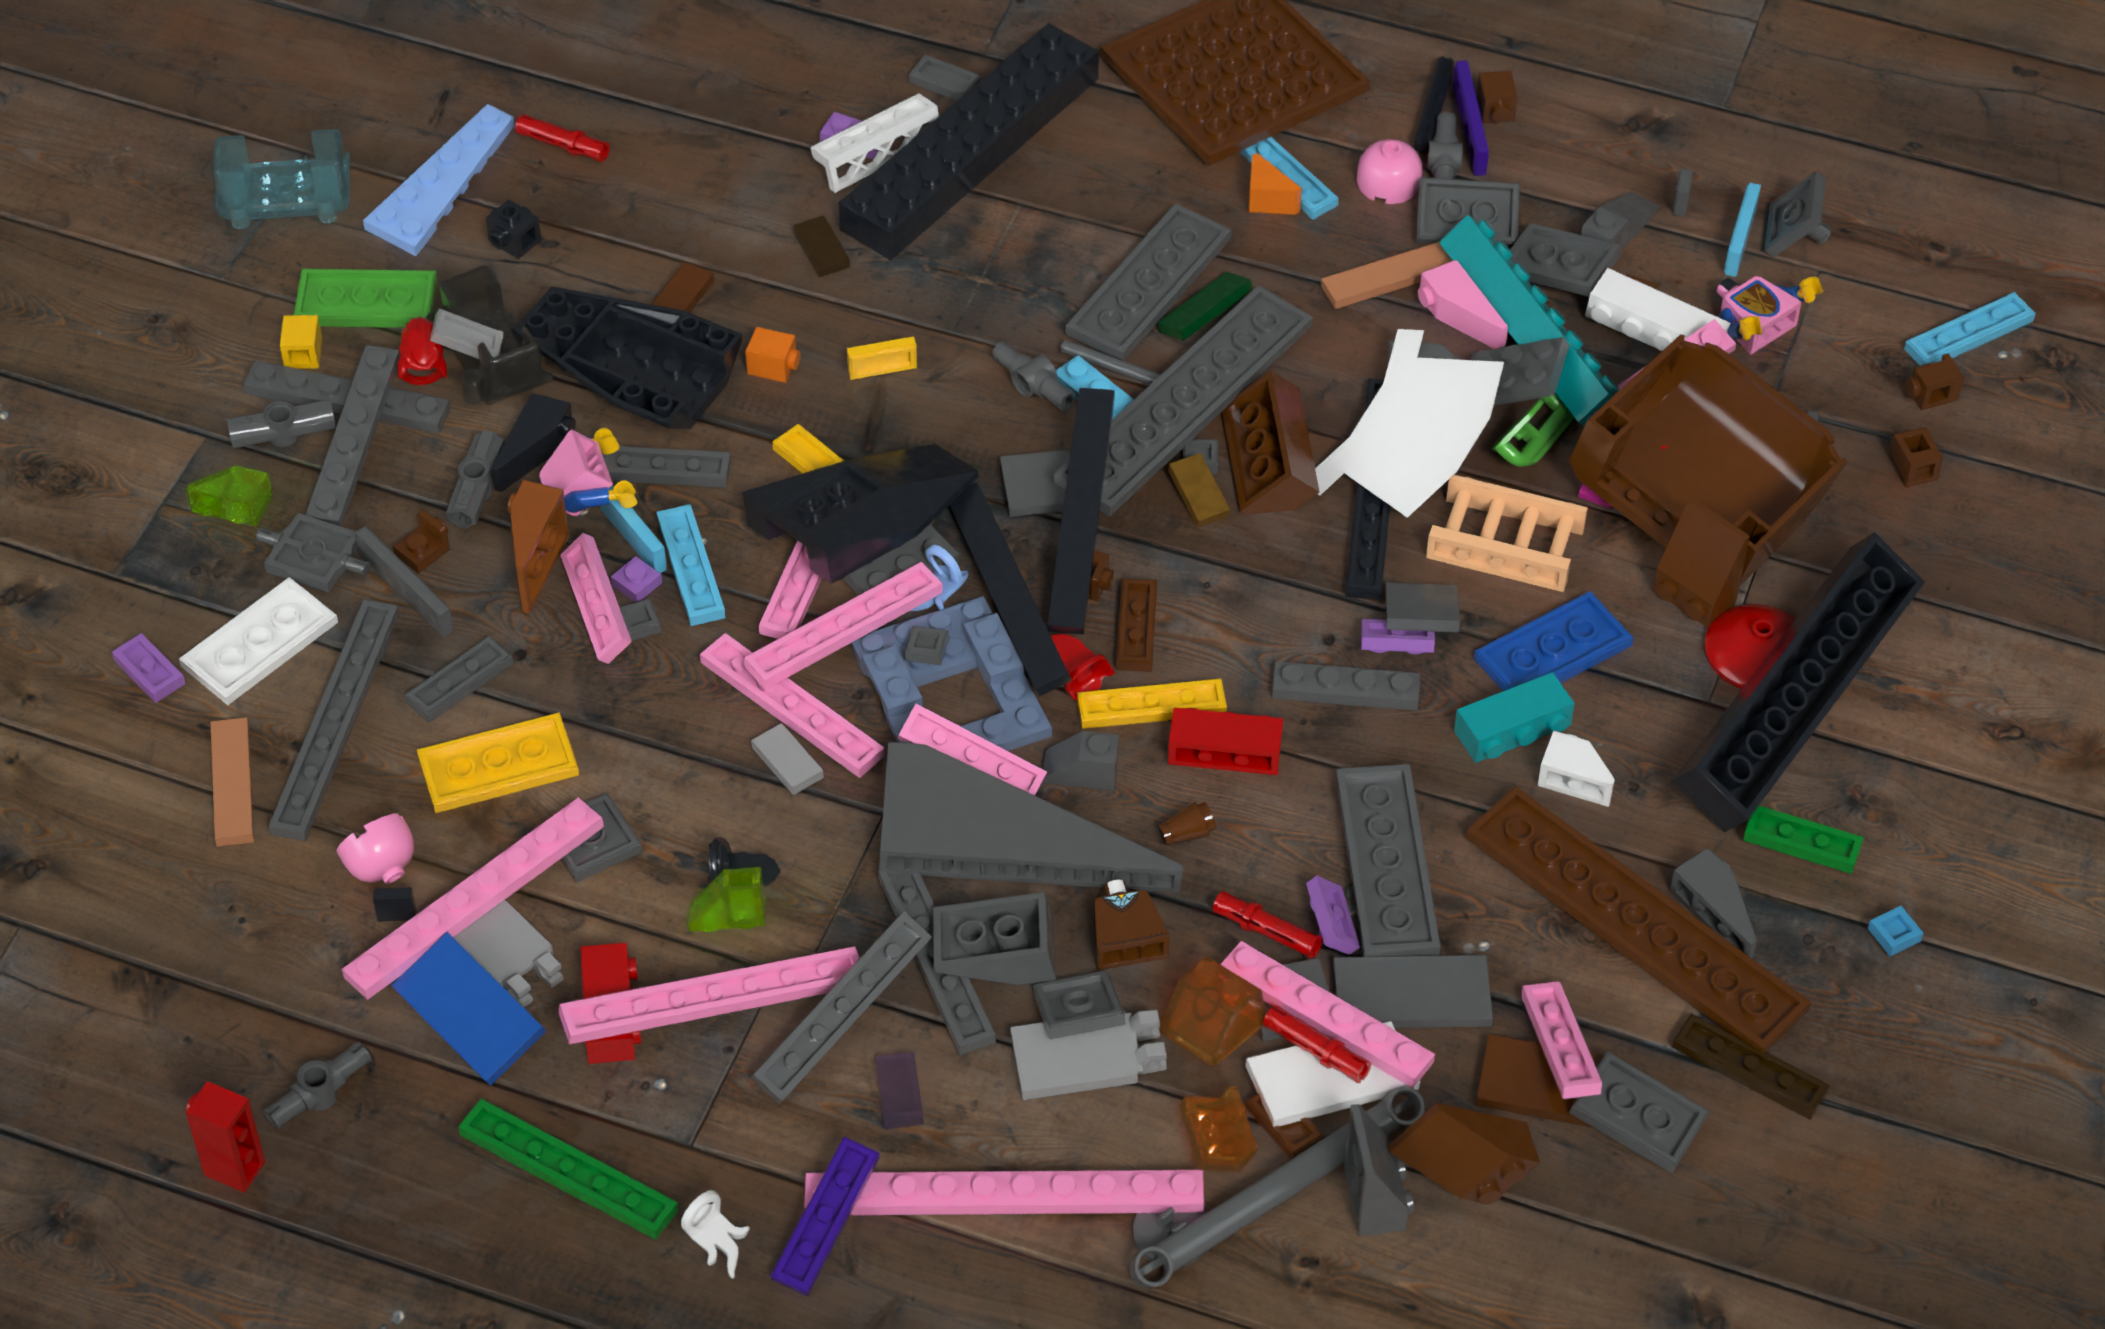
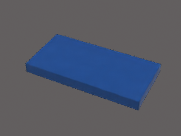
M1589 591L1475 650L1474 660L1502 691L1551 672L1562 683L1631 647L1634 637L1596 596Z
M448 932L391 985L490 1086L547 1032Z

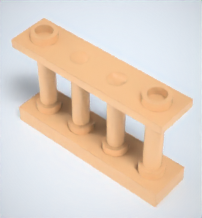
M1453 475L1448 482L1446 502L1454 504L1445 528L1432 525L1428 538L1426 558L1564 592L1568 581L1571 559L1562 556L1570 532L1583 535L1588 507L1474 480L1469 477ZM1467 507L1488 512L1480 536L1459 532ZM1501 516L1522 520L1514 545L1494 540ZM1536 524L1556 529L1549 553L1528 549Z

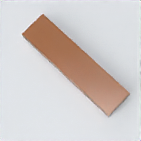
M1437 242L1322 278L1321 288L1334 309H1338L1420 283L1421 273L1450 263L1453 260L1440 243Z
M248 718L210 721L216 846L254 842Z

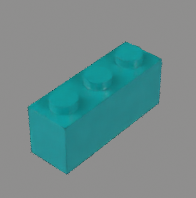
M1551 672L1457 709L1454 733L1473 761L1478 763L1488 758H1497L1505 751L1518 746H1527L1536 739L1553 733V731H1564L1567 727L1571 726L1575 703L1554 673Z

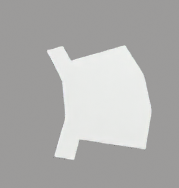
M1398 329L1382 387L1350 437L1315 468L1320 491L1318 495L1320 496L1345 473L1408 518L1458 471L1491 417L1504 362L1417 358L1424 330Z

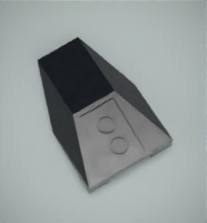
M937 444L846 460L744 491L742 495L750 528L767 540L778 537L784 532L791 535L806 546L810 569L832 584L917 537L979 475L978 471Z

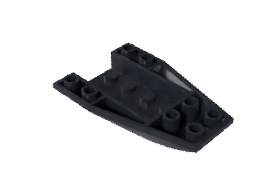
M553 286L514 329V334L524 343L609 404L664 427L674 429H691L727 386L743 340L741 333L683 310Z

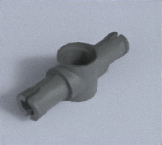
M1443 112L1437 116L1436 136L1432 141H1429L1427 170L1431 171L1434 178L1454 179L1457 172L1461 171L1462 143H1459L1456 137V116L1449 112Z
M1002 341L994 347L992 355H994L993 359L1010 371L1012 383L1022 396L1029 398L1036 394L1040 398L1046 397L1062 411L1069 410L1075 404L1076 398L1074 396L1076 394L1058 382L1055 367L1046 356L1038 354L1032 358L1027 354L1022 355L1006 341Z
M356 1041L332 1061L327 1059L325 1061L314 1060L305 1063L298 1071V1081L289 1087L290 1092L262 1110L264 1117L270 1125H273L275 1130H279L303 1111H322L330 1108L338 1097L337 1090L346 1084L345 1080L372 1061L369 1052L365 1047H362L360 1042Z

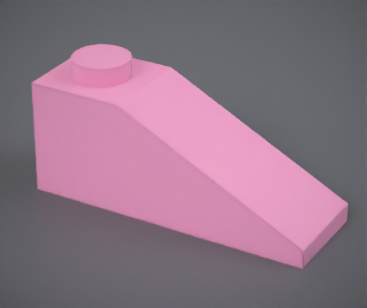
M1457 260L1421 273L1418 297L1421 304L1425 308L1428 307L1436 319L1493 349L1506 347L1507 324Z

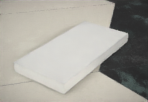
M288 577L180 657V665L225 704L229 705L338 623L337 615Z
M1391 1021L1383 1023L1395 1030ZM1298 1046L1246 1059L1247 1071L1257 1093L1261 1097V1102L1273 1127L1298 1122L1305 1117L1313 1118L1347 1109L1354 1104L1362 1105L1381 1100L1394 1089L1402 1086L1409 1087L1372 1064L1367 1077L1361 1080V1083H1356L1334 1068L1327 1069L1322 1066L1318 1058ZM1420 1080L1413 1089L1419 1090Z

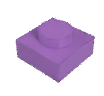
M635 556L611 576V583L614 588L634 602H639L662 584L661 573Z

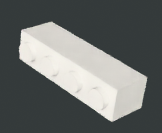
M1609 268L1606 269L1590 293L1585 313L1586 317L1660 351H1663L1680 334L1685 335L1684 339H1686L1713 319H1716L1726 332H1728L1731 324Z

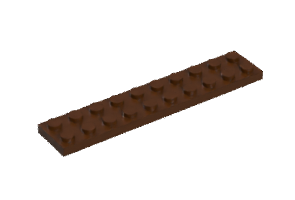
M1515 786L1467 829L1466 838L1717 1025L1751 1044L1762 1053L1767 1052L1809 1011L1811 1001Z

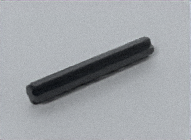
M1441 56L1437 59L1414 138L1413 148L1417 153H1428L1429 141H1432L1435 136L1437 116L1442 111L1454 69V60L1451 57L1445 58Z

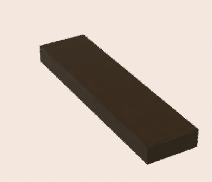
M1692 1013L1673 1040V1049L1811 1120L1829 1091V1084L1767 1052L1762 1053L1751 1044Z

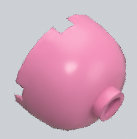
M1394 139L1379 140L1371 144L1361 155L1356 182L1359 190L1371 200L1375 201L1376 196L1385 199V204L1406 202L1418 193L1420 177H1422L1423 172L1422 162L1415 149L1409 144Z
M394 813L364 826L366 832L358 838L352 833L336 850L344 866L355 878L370 883L383 880L385 884H390L405 874L403 868L412 859L415 848L414 838L402 815L399 816L398 813Z

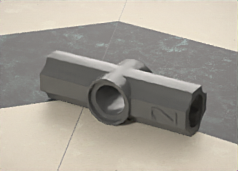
M330 399L293 406L286 401H275L267 405L264 412L227 419L232 448L268 441L275 446L286 447L295 443L299 435L336 428Z
M482 430L481 433L475 434L467 457L458 466L459 479L446 511L447 521L455 524L457 528L469 529L470 526L476 525L485 500L490 498L493 493L492 466L505 443L504 439L496 435L494 431Z

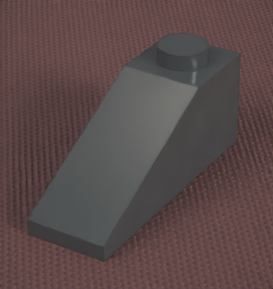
M1629 192L1600 206L1583 224L1581 235L1619 244L1622 252L1658 212L1659 205L1633 192Z
M1707 848L1674 869L1670 892L1698 920L1753 959L1757 940L1734 872L1724 859L1718 858Z

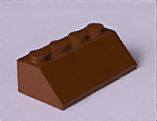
M1270 371L1237 395L1222 411L1239 509L1243 514L1293 511L1320 492L1300 390L1294 384Z

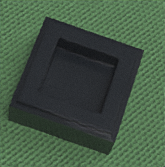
M412 888L374 889L373 902L378 922L409 921L416 915Z

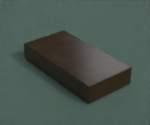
M824 215L793 225L794 235L819 277L850 268V259Z

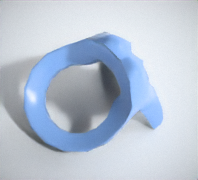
M933 544L928 547L926 556L934 575L943 583V593L910 611L924 610L936 604L939 610L944 609V602L968 578V571H960L954 558L938 545ZM933 555L939 557L946 565H938Z

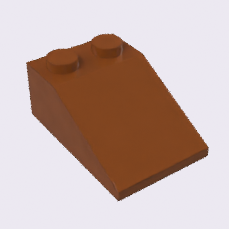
M523 480L517 493L513 492L509 498L508 512L511 513V534L513 536L522 610L524 613L530 614L569 538V529L563 490Z

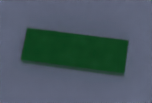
M1225 272L1157 323L1160 333L1183 341L1248 294L1253 289L1251 279Z

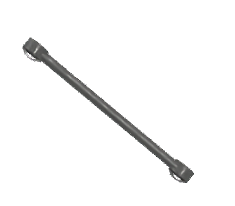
M1402 1086L1390 1091L1384 1096L1381 1103L1366 1113L1388 1136L1397 1129L1405 1128L1417 1121L1424 1113V1101L1417 1090ZM1397 1094H1404L1409 1097L1392 1108L1393 1098ZM1410 1106H1414V1114L1410 1120H1401L1396 1116ZM1349 1123L1156 1246H1150L1138 1251L1129 1263V1273L1132 1280L1144 1289H1153L1165 1284L1170 1279L1172 1273L1345 1163ZM1152 1253L1158 1257L1139 1269V1262L1145 1254ZM1163 1265V1274L1160 1280L1149 1282L1143 1278L1149 1272Z

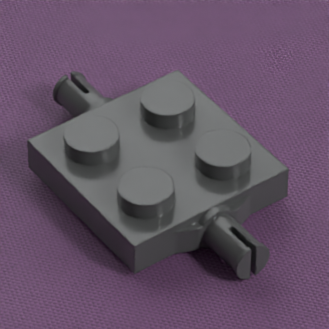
M297 513L290 525L279 533L260 527L256 534V541L273 546L272 552L264 562L267 573L285 579L290 577L297 583L328 593L340 575L345 571L349 570L366 576L371 566L369 561L353 557L358 550L355 537L356 531Z

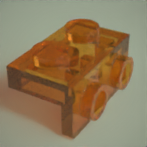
M1229 1086L1220 1098L1186 1096L1179 1104L1199 1170L1240 1173L1256 1154L1257 1143L1255 1136L1252 1134L1246 1115V1107L1242 1102L1238 1087Z

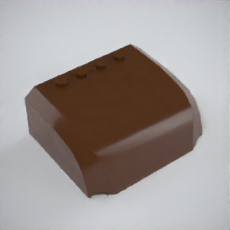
M1680 334L1587 420L1569 462L1579 481L1665 548L1668 546L1688 501L1692 498L1748 534L1750 538L1740 582L1741 586L1806 520L1828 492L1847 461L1845 458L1841 459L1833 446L1835 440L1828 429L1717 345L1707 342L1702 346L1685 341V335ZM1669 445L1664 450L1661 448V446Z

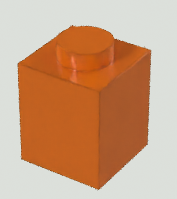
M759 327L755 328L745 351L747 374L786 383L791 371L796 370L800 362V350H796L795 335Z

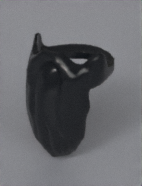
M716 837L709 844V883L702 884L701 888L731 893L753 891L773 883L781 871L773 858L765 854L732 853L728 841L722 837Z

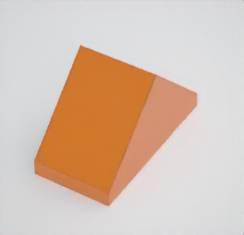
M1255 153L1252 155L1249 212L1298 214L1301 211L1302 188L1260 154Z

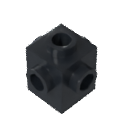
M509 199L486 217L488 239L491 244L497 249H503L517 259H520L541 241L539 218L532 214L528 208L519 206Z

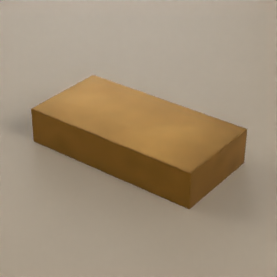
M1201 453L1169 463L1168 472L1196 527L1229 517L1230 508Z

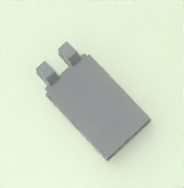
M506 900L453 937L523 1008L533 1002V997L528 993L531 987L522 977L524 974L533 969L551 988L564 980L563 975L559 972L562 969L561 964L553 956L552 945Z
M1157 1010L1139 1011L1133 1016L1131 1012L1125 1013L1126 1025L1051 1040L1044 1022L1010 1027L1022 1100L1138 1083V1074L1167 1070L1165 1060L1167 1055L1164 1042L1144 1044L1139 1049L1137 1044L1139 1041L1160 1038V1021Z

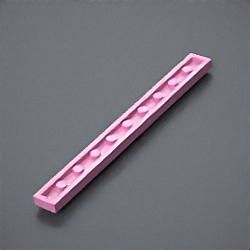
M1203 1170L872 1172L850 1215L1163 1213L1171 1207L1174 1209V1213H1204ZM806 1173L804 1209L807 1208L824 1173Z

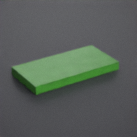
M302 269L294 315H318L320 327L404 328L410 319L418 316L431 321L437 274L436 271Z

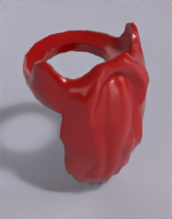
M418 316L410 319L401 333L397 375L400 380L402 379L414 385H428L442 377L444 379L447 378V364L443 357L444 347L430 341L433 322L427 318ZM408 369L416 371L436 369L427 376H414L408 372Z
M1067 634L1051 635L1072 681L1063 685L1064 689L1074 700H1078L1077 692L1097 691L1101 688L1102 680L1105 676H1113L1115 674L1114 669L1105 656L1102 654L1095 655L1079 639Z

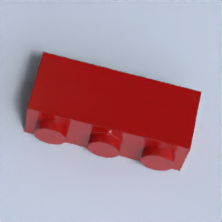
M1174 707L1169 737L1168 764L1278 776L1284 718Z
M627 942L581 946L583 999L634 990L631 989V980H638L636 957H629ZM641 1030L585 1041L589 1064L635 1060V1045L642 1044Z
M207 1081L200 1092L195 1093L190 1098L186 1107V1116L204 1176L245 1193L266 1163L249 1099Z

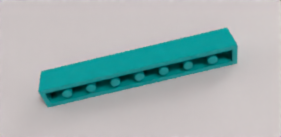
M1467 215L1439 242L1453 261L1457 260L1507 324L1508 332L1518 345L1545 339L1565 338L1569 349L1555 393L1575 419L1585 426L1587 420L1620 390L1619 387L1607 375L1604 377L1598 370L1602 366L1589 352L1585 354L1580 348L1584 345L1582 340L1572 330L1567 331L1564 328L1563 324L1566 320L1555 308L1551 307L1549 309L1545 304L1548 297L1539 287L1530 285L1527 281L1531 278L1530 274L1519 263L1514 264L1510 258L1513 256V253L1503 242L1499 241L1497 243L1493 238L1496 231L1484 219L1478 222Z

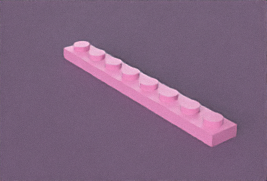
M578 797L342 968L344 979L367 1000L406 972L446 932L452 937L456 936L604 827L602 817Z
M854 946L562 1003L559 1006L558 1013L570 1045L826 994L859 959V955Z

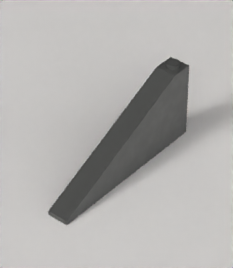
M888 742L879 871L905 875L917 872L921 876L1104 888L1108 882L1119 879L1126 882L1128 890L1180 893L1183 874L1182 864L928 745L913 744L911 742Z

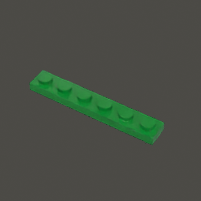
M483 1099L478 1101L458 1127L461 1137L655 1240L658 1239L678 1212V1203Z

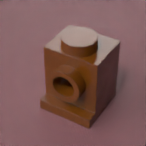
M1949 353L1942 355L1939 362L1927 363L1914 368L1912 378H1908L1905 381V387L1908 396L1912 399L1914 398L1921 410L1958 401L1964 376Z
M1927 428L1906 430L1895 434L1889 454L1904 478L1903 484L1905 488L1938 480L1943 456Z

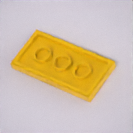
M560 712L417 749L418 759L435 813L579 776L578 766Z

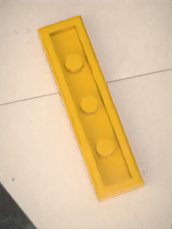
M1221 678L1077 692L1082 729L1172 720L1174 707L1196 708L1198 710L1215 712L1227 711Z

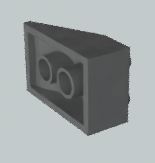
M1046 892L933 907L934 969L936 973L1015 985L1056 980L1054 919Z
M1354 1104L1350 1107L1344 1172L1358 1235L1367 1236L1406 1231L1408 1215L1413 1214L1414 1206L1411 1191H1404L1402 1180L1406 1179L1405 1164L1390 1153L1388 1145L1393 1141L1359 1104Z

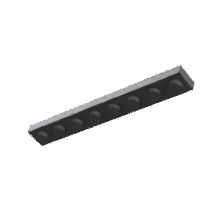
M363 599L269 823L270 835L301 841L307 840L399 617L398 605Z

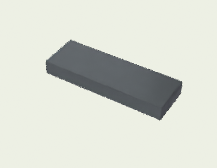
M488 636L404 695L405 701L424 720L430 723L513 664V657L492 637Z

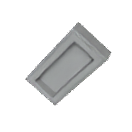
M439 308L434 318L430 341L494 365L499 357L503 332Z
M782 723L751 740L752 749L792 795L824 778L823 769Z

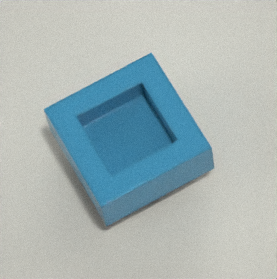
M1902 906L1870 920L1868 930L1889 956L1921 942L1923 937V931Z

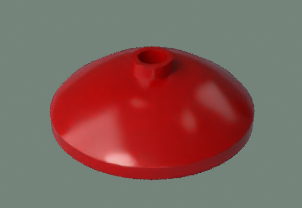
M1744 604L1727 609L1710 624L1704 643L1706 658L1718 676L1729 684L1743 689L1796 618L1782 609L1763 604Z

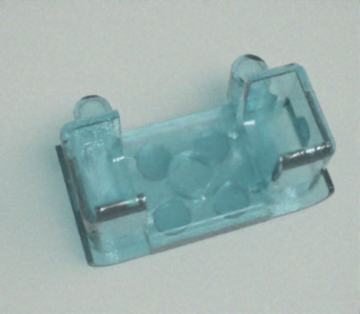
M337 129L311 131L316 159L251 163V165L244 135L216 138L214 142L213 173L216 182L215 208L217 213L223 218L230 219L231 225L237 229L248 227L251 219L318 215V219L321 222L330 223L335 221L338 217V212L344 211L350 204V152H346L345 156L341 132Z

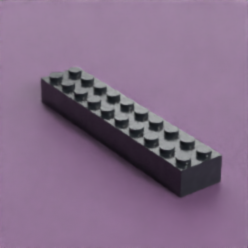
M1050 23L1046 24L839 202L840 231L891 261L1098 80L1099 51Z
M1875 532L1851 546L1672 782L1724 833L1749 820L1925 581Z

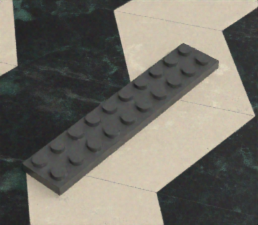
M1259 285L1112 420L1100 511L1109 517L1116 512L1217 417L1237 395L1251 385L1312 327L1313 317ZM1070 459L1054 474V483L1065 490Z

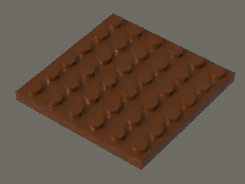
M1202 0L1100 46V56L1209 166L1370 90V80L1286 0Z

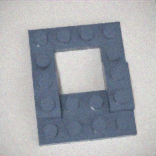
M984 596L872 631L850 643V648L863 675L871 678L879 694L888 726L897 743L903 742L898 739V735L915 704L923 707L922 696L917 687L978 668L1000 713L960 727L1006 751L1052 737V727L1024 675V664L998 614L992 613ZM913 626L949 631V642L941 665L906 661L905 650Z

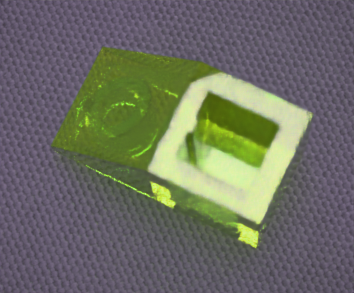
M233 466L189 483L186 488L191 512L202 516L230 520L236 524L243 523L256 527L273 496L267 472L240 466Z
M761 867L723 870L691 903L689 932H714L720 929H751L765 926L767 903Z

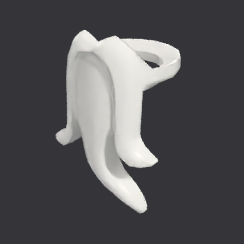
M709 1190L698 1196L690 1204L682 1217L681 1227L692 1240L708 1253L707 1264L709 1266L716 1263V1248L722 1251L728 1257V1275L733 1279L738 1259V1247L732 1238L736 1240L743 1239L749 1232V1226L741 1228L733 1226L720 1213V1196L717 1192Z

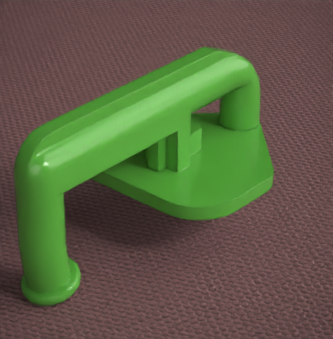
M1556 393L1554 396L1540 398L1503 432L1490 449L1493 452H1498L1511 465L1517 467L1534 465L1572 422L1574 416ZM1545 403L1553 412L1537 430L1529 420ZM1513 436L1518 441L1522 438L1527 443L1520 452L1509 442Z

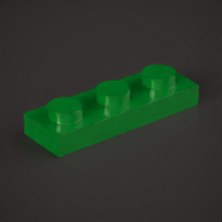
M1759 805L1749 819L1743 841L1852 874L1864 837Z

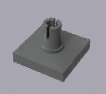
M1815 171L1770 203L1764 247L1765 252L1775 257L1805 235L1815 240L1817 244H1822L1829 238L1831 226L1821 221L1826 177Z

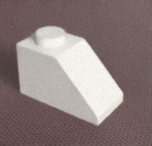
M1553 731L1541 763L1538 786L1609 807L1615 779L1590 741L1578 738L1572 734Z

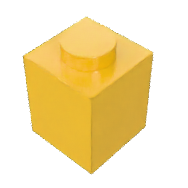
M318 315L283 316L280 349L284 366L296 369H319L322 334Z

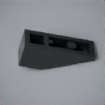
M531 393L492 466L495 491L503 492L549 459L571 429L575 430L576 420L572 417L570 402Z

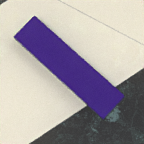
M1468 60L1456 61L1453 88L1471 167L1475 176H1483L1487 173L1489 150Z
M843 1137L771 1274L773 1281L808 1297L880 1158L879 1152Z

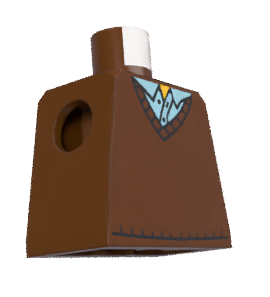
M1118 879L1108 882L1104 886L1106 896L1098 897L1094 900V930L1098 971L1168 958L1169 933L1149 893L1145 890L1128 892L1126 882Z

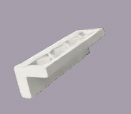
M917 94L812 146L813 159L825 167L830 189L836 193L874 173L916 137L923 124L927 122L931 124L939 117L937 105L921 94ZM901 135L905 136L900 148L894 151L889 150L895 138ZM873 149L879 150L872 162L863 164L869 151ZM847 162L851 163L846 175L838 179L836 168Z

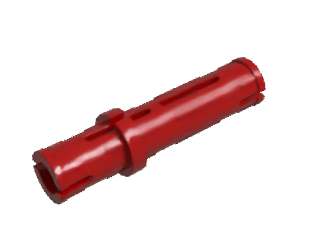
M521 114L515 124V132L517 134L563 148L570 155L586 156L601 163L609 156L610 144L586 136L584 131L577 129L574 131L526 114Z
M1226 891L1220 892L1214 902L1213 912L1215 914H1220L1239 923L1240 928L1244 931L1260 933L1306 955L1310 959L1316 957L1322 946V936L1315 935L1289 921L1264 911L1261 904L1256 902L1247 903Z
M1274 1005L1266 1013L1263 1025L1266 1028L1278 1033L1296 1046L1314 1055L1320 1060L1322 1066L1327 1069L1334 1068L1356 1083H1361V1080L1367 1077L1371 1069V1062L1346 1048L1342 1040L1327 1037L1319 1032V1030L1291 1015L1279 1005Z

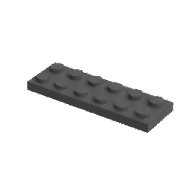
M1175 203L1066 324V335L1104 354L1124 361L1231 240L1232 230Z
M1410 764L1336 769L1337 790L1363 957L1440 956L1441 946Z

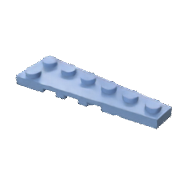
M487 104L363 220L364 229L417 256L437 230L436 224L442 216H447L453 209V202L457 196L464 194L468 189V182L472 176L480 173L486 165L488 158L495 153L513 129V116Z

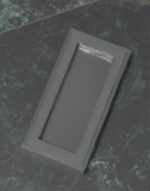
M924 55L909 73V83L957 101L981 81V76L927 55Z

